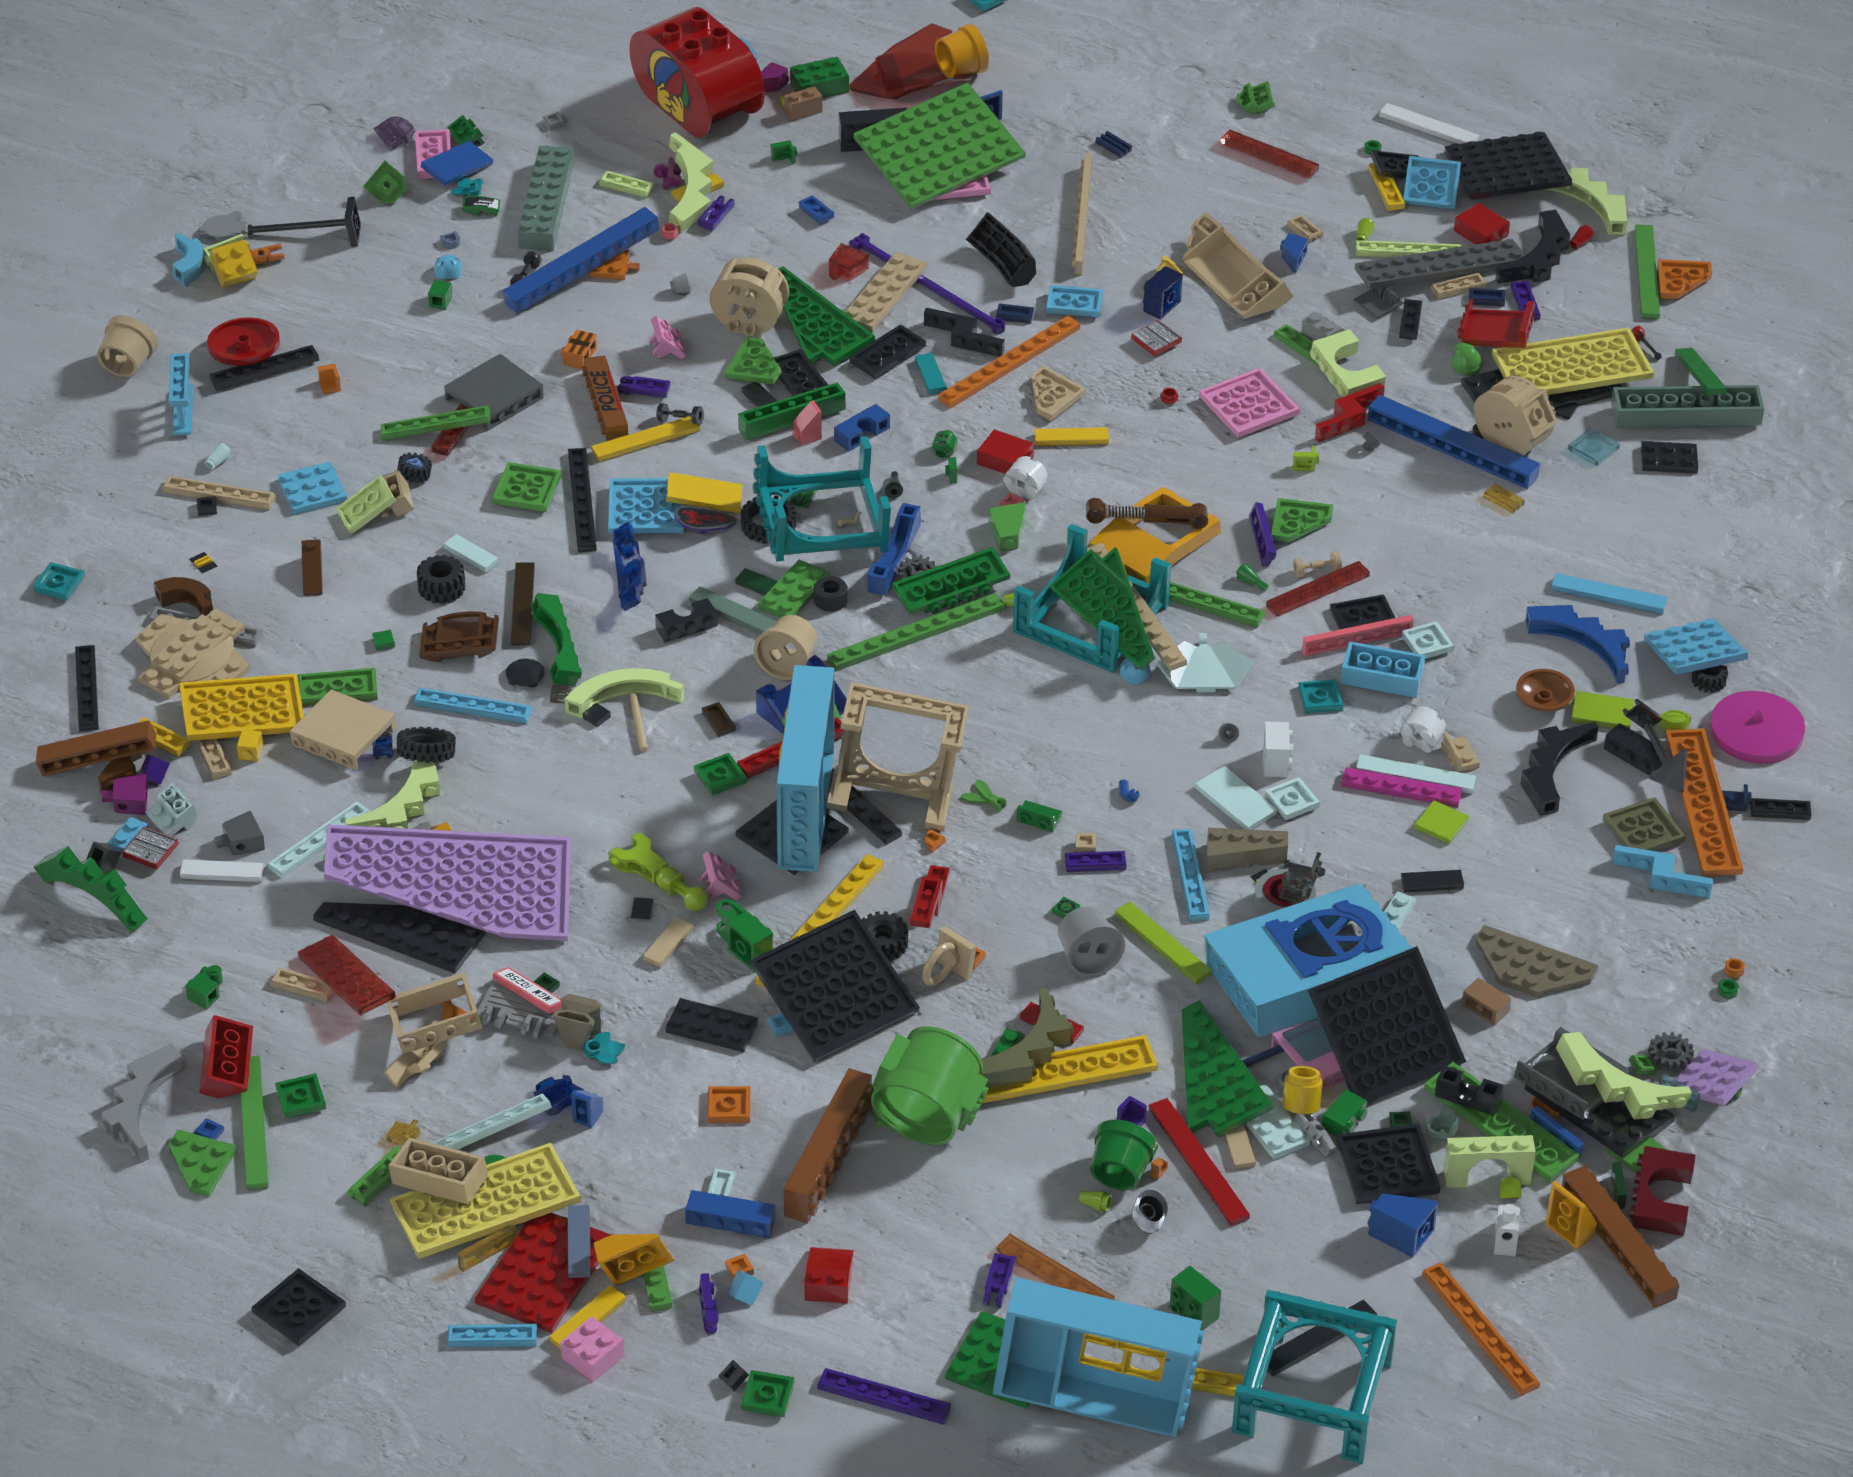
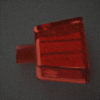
M843 243L837 247L829 258V277L832 280H837L840 277L846 281H851L869 269V255Z

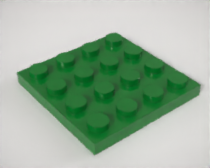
M981 1311L946 1371L945 1379L1027 1409L1030 1404L1028 1402L993 1394L1006 1319Z

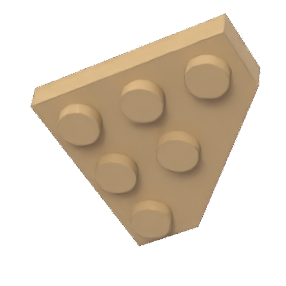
M1042 366L1032 374L1037 414L1050 421L1086 394V388L1045 366Z

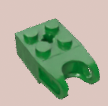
M730 899L721 900L716 904V912L722 919L716 925L717 933L728 944V950L755 973L750 965V961L773 949V933L770 928L760 923L756 916L751 915L736 902ZM724 905H728L731 907V909L728 911H724L721 909V907Z

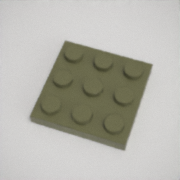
M1655 797L1603 814L1602 820L1622 846L1658 851L1685 842L1686 836Z

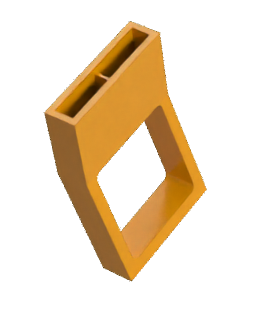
M1164 487L1159 488L1134 504L1138 508L1139 506L1143 507L1144 504L1193 505L1187 499L1181 498L1172 490ZM1208 513V524L1205 528L1195 529L1172 545H1168L1134 525L1141 521L1140 518L1139 520L1137 518L1135 520L1134 518L1132 520L1131 518H1125L1124 520V518L1121 519L1119 517L1117 519L1115 517L1089 542V547L1101 542L1109 552L1116 547L1120 552L1127 575L1150 584L1151 561L1154 557L1171 563L1172 567L1178 560L1220 534V520Z

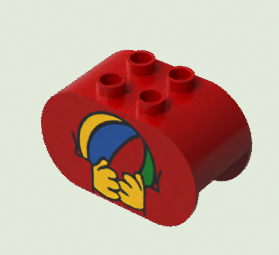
M700 7L690 8L637 31L632 35L629 46L630 60L635 78L641 90L648 99L691 135L703 137L709 132L711 124L741 110L753 114L762 108L765 99V87L760 67L753 53L740 38Z

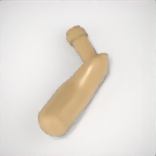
M858 511L855 518L846 517L838 520L837 525L842 527L859 523L858 519L861 512Z

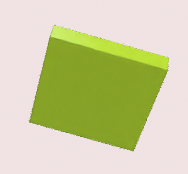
M1434 800L1417 820L1414 829L1450 844L1468 822L1469 816Z

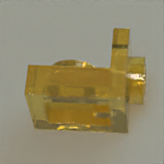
M413 1119L410 1125L395 1121L386 1135L387 1141L403 1146L409 1137L419 1139L421 1130L419 1129L418 1120Z

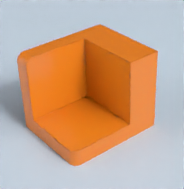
M336 364L317 367L318 379L323 394L341 391L340 377Z

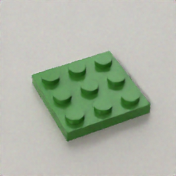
M508 462L493 495V504L547 512L562 477V470Z

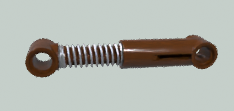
M1091 498L1086 502V518L1093 524L1101 523L1105 518L1109 517L1111 519L1112 517L1114 519L1115 517L1117 519L1120 517L1121 519L1124 518V520L1125 518H1131V520L1132 518L1134 520L1136 518L1139 520L1140 518L1144 523L1191 525L1195 529L1205 528L1208 524L1207 507L1201 503H1195L1192 506L1144 504L1143 507L1139 506L1138 508V506L1135 507L1134 505L1133 507L1131 505L1129 507L1128 505L1126 507L1125 505H1119V507L1114 504L1113 506L1111 504L1106 505L1099 498Z

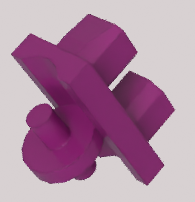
M669 157L668 166L658 164L654 167V175L658 178H663V189L668 190L669 185L679 187L681 169L678 164L674 163L673 157Z

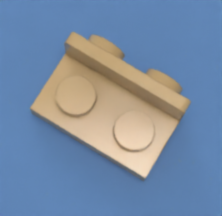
M1448 733L1444 734L1441 748L1447 754L1451 766H1454L1456 772L1460 773L1479 768L1480 762L1465 736L1451 739Z

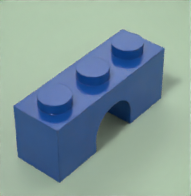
M874 404L835 426L834 441L849 452L860 446L862 432L868 431L877 436L890 429V414L877 404Z

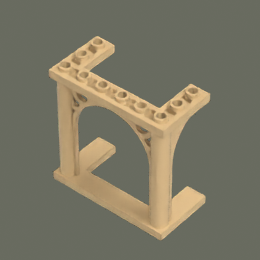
M851 682L840 728L844 729L838 762L836 761L826 808L846 812L852 785L927 799L930 802L924 828L944 832L953 788L951 783L957 754L961 750L969 706ZM866 706L946 721L940 752L936 761L928 768L915 773H896L883 769L873 763L866 756L861 746ZM865 764V765H868L869 768H867V767H862V766H859V765ZM925 776L928 777L930 780L922 779L921 777Z

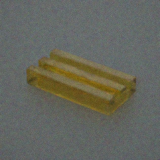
M1496 483L1483 494L1484 498L1512 514L1515 513V509H1520V506H1523L1525 502L1524 499Z

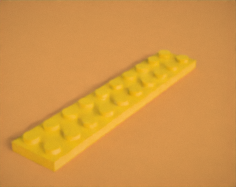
M1146 1035L1051 1053V1062L1035 1065V1071L1032 1072V1081L989 1088L983 1103L1158 1071V1064Z

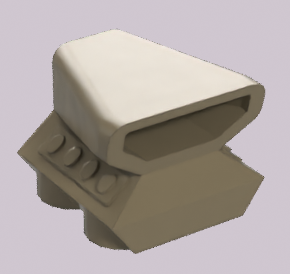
M567 994L561 998V1010L555 1011L553 1018L566 1047L583 1050L589 1039L601 1033L603 1020L600 1018V1014L603 1008L597 1000L573 994Z

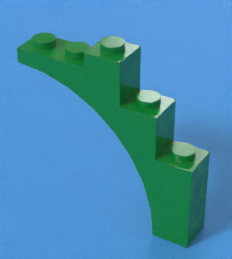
M69 846L45 856L33 866L45 883L56 881L71 884L98 899L130 932L135 931L148 919L124 888L127 884L115 869L103 873L92 857L80 862Z

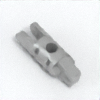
M1303 1114L1296 1115L1294 1118L1296 1123L1310 1139L1313 1146L1325 1157L1332 1156L1336 1146L1313 1114H1306L1305 1117Z

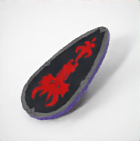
M680 506L674 513L675 520L681 526L689 530L700 531L702 534L707 531L731 527L737 522V518L728 513L698 506Z

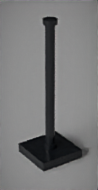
M348 197L344 219L259 226L249 224L247 229L248 234L253 235V233L346 226L350 244L353 247L358 246L361 220L355 197Z

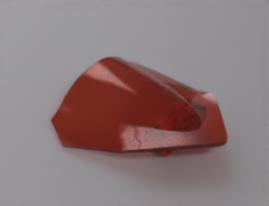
M931 23L896 43L882 55H878L875 61L850 83L849 87L854 92L896 100L914 91L970 81L972 75L965 74L952 78L944 75L936 59L935 43L938 39L953 32L950 29Z

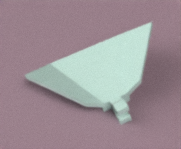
M1199 633V646H1194L1185 641L1178 646L1187 659L1186 666L1170 672L1162 660L1157 662V666L1174 688L1196 689V692H1216V689H1235L1254 665V661L1224 641L1213 646H1207V633Z

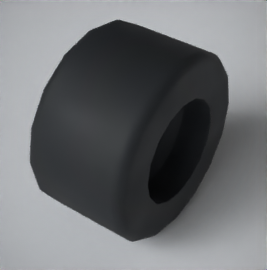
M827 576L816 581L813 589L814 603L819 609L833 612L842 609L847 604L848 586L844 580L835 576Z

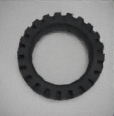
M774 495V499H779V496ZM754 497L752 501L748 500L747 504H744L743 509H741V528L744 535L748 536L749 539H755V542L758 543L762 540V543L766 544L767 530H764L763 526L757 525L750 520L756 514H760V506H757L756 497ZM787 500L783 505L786 522L795 530L796 510L794 505H791V502Z
M411 727V729L401 730L397 735V754L404 759L437 763L438 761L450 760L455 755L456 737L450 731L439 730V728L431 729V727Z

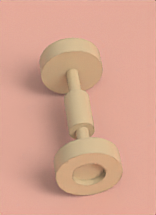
M1338 551L1331 552L1330 560L1328 561L1318 560L1307 565H1303L1302 560L1298 558L1293 560V570L1297 578L1304 576V569L1306 568L1316 569L1325 567L1327 564H1331L1334 571L1341 570L1342 560Z

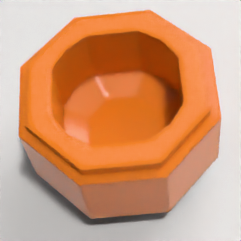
M1731 958L1726 961L1724 972L1728 977L1739 978L1743 976L1745 964L1740 959Z

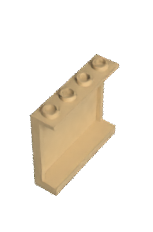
M330 690L290 730L293 746L357 770V759L384 731L394 733L397 730V723L394 713Z

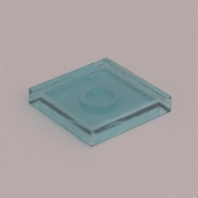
M1591 427L1568 445V450L1596 466L1620 448V443Z

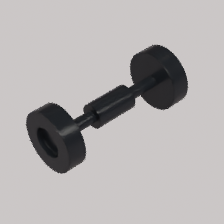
M533 251L525 254L523 258L525 266L520 274L512 276L510 280L511 285L526 277L531 268L536 269L542 262L539 254Z
M660 403L657 407L656 416L660 422H666L669 415L679 418L690 416L693 424L700 425L704 419V410L702 406H694L692 413H687L684 410L669 411L667 404Z

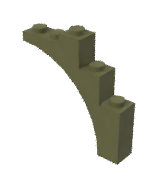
M1047 987L1039 989L1040 1015L1031 1032L1010 1049L994 1056L982 1058L983 1072L981 1075L988 1078L985 1087L992 1088L1032 1081V1072L1035 1071V1065L1051 1062V1053H1054V1046L1070 1044L1071 1035L1074 1033L1072 1022H1068L1066 1014L1060 1015L1059 1010H1055L1054 997L1049 994Z

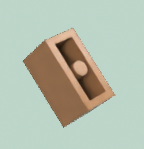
M816 87L784 95V112L791 121L821 113L822 95Z
M1477 978L1463 991L1462 1006L1494 1026L1510 1012L1511 998L1480 978Z

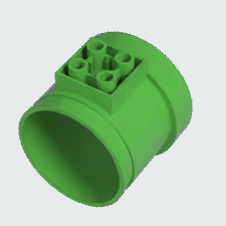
M930 1026L918 1027L912 1030L907 1038L897 1034L880 1064L872 1087L875 1088L871 1096L872 1107L877 1116L889 1128L905 1138L928 1145L947 1143L954 1137L957 1129L963 1132L966 1125L971 1126L989 1088L985 1087L988 1078L981 1075L983 1072L982 1059L967 1041L941 1028Z

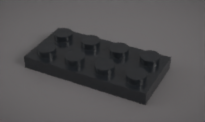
M900 324L851 355L849 362L876 379L924 348L926 340Z
M801 349L774 357V360L781 369V374L778 378L792 396L828 385Z
M680 998L666 1025V1033L745 1052L758 1025V1017Z

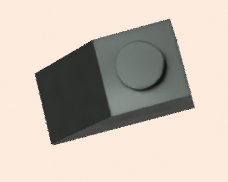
M93 842L86 859L92 857L102 872L106 873L115 869L122 851L106 843Z

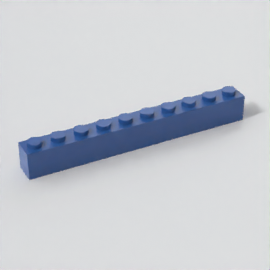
M641 208L502 290L505 304L516 314H519L659 231L658 217L648 208Z
M1379 395L1369 406L1368 421L1528 489L1539 477L1540 463L1387 397Z

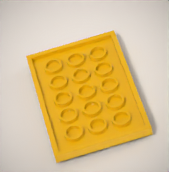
M297 674L179 683L187 741L240 737L242 729L262 731V735L290 733V730L304 717Z

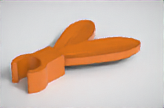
M451 1000L440 1003L443 1006L441 1021L468 1013L452 1005Z

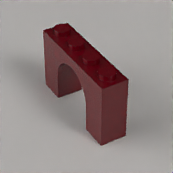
M1644 1146L1643 1154H1638L1637 1166H1640V1171L1636 1170L1634 1183L1638 1184V1188L1633 1189L1632 1200L1636 1201V1203L1631 1205L1629 1218H1633V1227L1684 1236L1689 1206L1663 1202L1650 1192L1649 1186L1660 1180L1691 1184L1695 1154Z

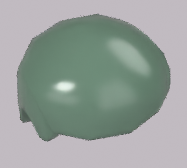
M1442 1110L1438 1117L1432 1115L1426 1124L1427 1134L1437 1141H1447V1138H1453L1459 1130L1458 1115L1453 1111Z

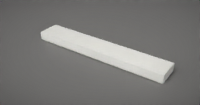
M1389 103L1382 108L1379 117L1457 144L1467 143L1468 141L1477 142L1480 136Z

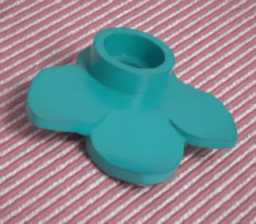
M463 178L457 181L458 187L450 192L455 195L468 194V196H479L484 181L480 178L475 180Z
M602 1032L586 1042L583 1052L588 1058L597 1059L602 1064L610 1065L618 1062L616 1056L623 1052L625 1044L611 1041L610 1032Z

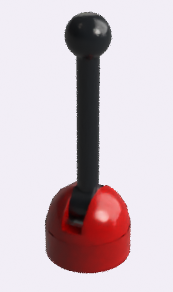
M1640 325L1635 326L1631 332L1636 341H1642L1654 354L1655 359H1661V353L1656 352L1645 340L1646 334L1644 329Z

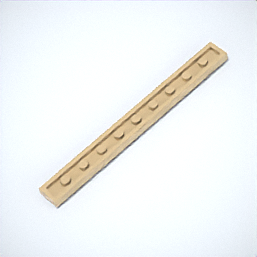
M1085 153L1084 160L1081 159L1072 268H1075V275H1082L1092 153Z
M1102 542L1087 548V552L1092 549L1101 558L1109 553ZM1130 582L1151 646L1170 672L1186 666V657Z

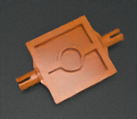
M625 250L589 273L591 278L625 280L629 269L640 270V263L630 262V250Z

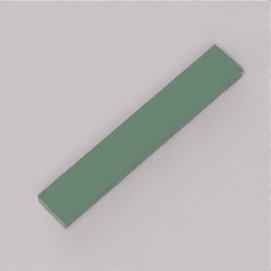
M701 586L689 596V602L691 603L708 598L717 611V615L759 634H762L777 622Z

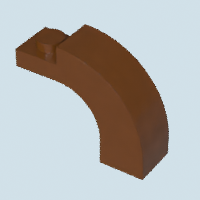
M171 577L153 582L155 596L162 608L176 603H188L195 606L200 614L205 616L214 610L211 591L206 585L197 580L186 577Z

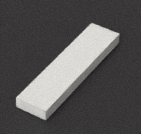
M183 859L180 879L261 882L264 865L263 863Z

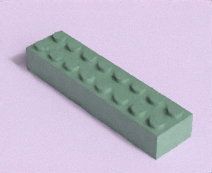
M539 146L518 229L520 249L554 251L574 167L573 148Z
M1725 385L1727 388L1726 394L1710 396L1701 386L1613 387L1611 401L1616 428L1762 425L1764 405L1759 385Z

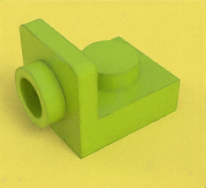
M1312 446L1311 452L1293 453V471H1315V464H1319V453H1316V446Z

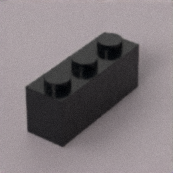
M1621 723L1606 734L1604 750L1650 776L1663 765L1652 742Z

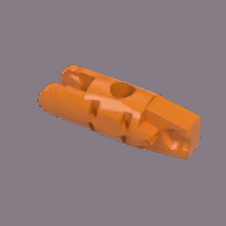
M281 243L250 250L255 265L285 259L284 253L274 255L270 253L281 250Z

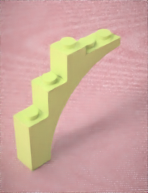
M1570 168L1568 173L1572 178V186L1544 189L1563 193L1584 202L1602 218L1608 235H1625L1627 226L1625 195H1607L1606 182L1589 181L1588 168Z
M413 761L411 774L406 784L396 796L373 811L345 819L346 825L408 829V817L425 815L423 798L440 795L439 778L435 763L432 761L430 763Z
M1581 1032L1562 1034L1556 1046L1576 1086L1595 1084L1605 1103L1624 1101L1634 1120L1651 1118L1656 1110L1685 1107L1692 1094L1688 1086L1671 1087L1657 1085L1624 1073L1602 1058L1588 1044Z

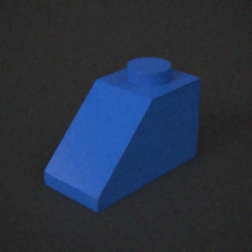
M1288 233L1286 239L1281 242L1280 250H1282L1283 260L1293 272L1297 273L1307 254L1308 238Z
M584 1090L573 1091L571 1093L573 1122L592 1128L604 1111L603 1097Z

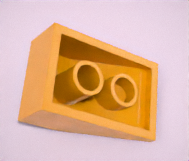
M1556 1181L1552 1182L1545 1225L1577 1250L1595 1237L1597 1222L1583 1202Z
M613 1234L594 1242L598 1263L615 1286L675 1261L673 1255L658 1234Z

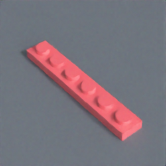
M1411 615L1303 637L1302 653L1304 656L1347 648L1349 641L1366 644L1402 636L1403 630L1413 628L1414 619Z

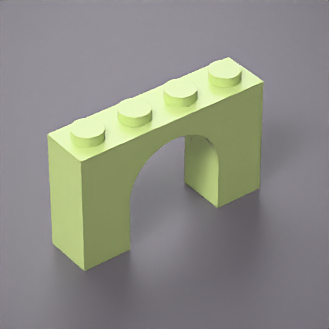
M1350 329L1313 341L1310 350L1312 359L1317 362L1321 371L1327 375L1330 383L1336 387L1339 395L1342 397L1379 383L1385 386L1386 376L1378 365L1359 371H1350L1336 363L1339 359L1357 354L1359 340Z
M1533 1135L1447 1138L1443 1167L1445 1188L1467 1187L1471 1167L1486 1159H1500L1507 1162L1506 1170L1508 1176L1518 1179L1521 1186L1531 1185L1536 1152Z

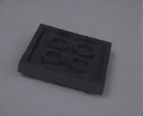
M298 1268L252 1306V1313L300 1346L346 1307V1303L342 1298Z

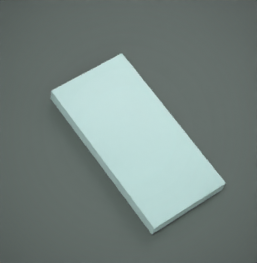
M1226 766L1221 767L1195 783V789L1243 829L1252 830L1277 815V808Z

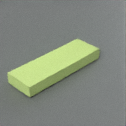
M606 171L599 180L600 186L647 198L654 189V183Z

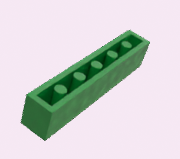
M836 382L738 413V430L747 441L792 427L796 417L810 401H814L819 407L821 417L846 410V393L839 383Z

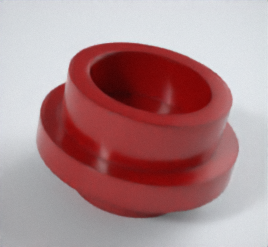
M1165 388L1160 394L1161 401L1166 404L1177 402V391L1173 388Z

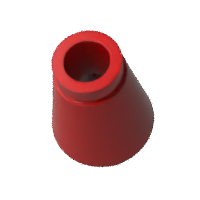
M1588 225L1580 226L1570 240V246L1573 249H1577L1593 238L1594 231Z

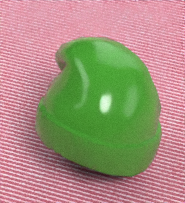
M1456 344L1454 346L1455 354L1451 360L1453 370L1465 376L1477 375L1482 369V359L1479 352L1470 344Z

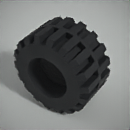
M434 555V557H428L427 560H423L417 567V585L420 596L425 597L427 601L432 603L439 602L440 604L452 602V600L458 599V596H462L463 591H465L464 566L460 563V560L454 559L453 556L448 557L447 555Z

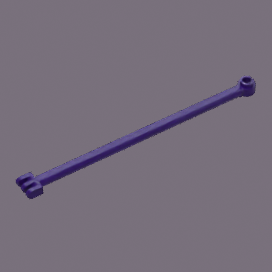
M864 233L849 241V245L857 251L863 248L885 263L892 257L871 244L870 237ZM922 274L916 280L919 284L988 325L993 333L1002 334V330L1005 332V322L1002 318L993 319Z

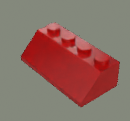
M213 1015L205 1030L200 1094L220 1099L247 1091L253 1036L252 1025Z

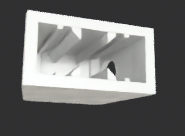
M1512 1204L1498 1206L1495 1222L1494 1255L1516 1257L1520 1219L1519 1207ZM1503 1233H1510V1239H1504L1502 1237Z

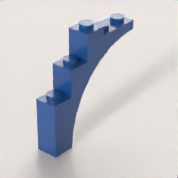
M1573 605L1527 607L1525 623L1528 634L1558 636L1583 645L1597 654L1607 664L1614 675L1616 683L1625 682V675L1629 674L1628 663L1625 664L1626 649L1630 647V639L1626 637L1624 629L1604 630L1603 625H1600L1598 617L1578 618L1577 612L1573 610Z

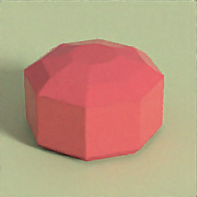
M672 223L664 224L661 227L662 237L665 239H675L678 236V227Z

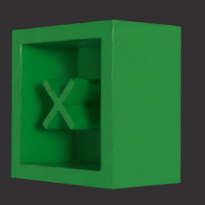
M1188 1266L1171 1279L1169 1307L1175 1314L1202 1321L1200 1328L1202 1331L1219 1319L1221 1290L1192 1266Z

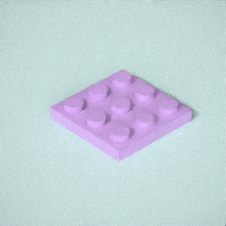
M1703 1049L1670 1086H1688L1692 1092L1690 1097L1725 1106L1757 1071V1062Z

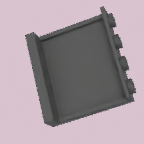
M498 354L444 386L446 401L454 397L469 409L489 405L490 422L483 423V428L487 431L544 398L543 384L502 354Z
M1560 1027L1555 1032L1554 1040L1526 1063L1518 1061L1514 1077L1583 1120L1605 1101L1595 1084L1576 1086L1556 1049L1562 1034L1570 1033ZM1591 1046L1612 1066L1628 1074L1629 1069Z

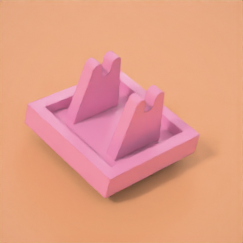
M658 316L653 317L651 322L655 334L649 340L650 344L654 343L656 347L653 350V354L661 359L672 353L680 360L684 359L687 355L684 349L685 345L681 340L682 335L680 331L676 328L673 329L665 319L661 320Z
M708 850L703 854L706 871L701 876V880H706V883L709 885L706 892L708 895L710 894L711 899L725 893L737 901L742 897L740 889L741 884L736 875V868L731 863H726L719 855H715Z

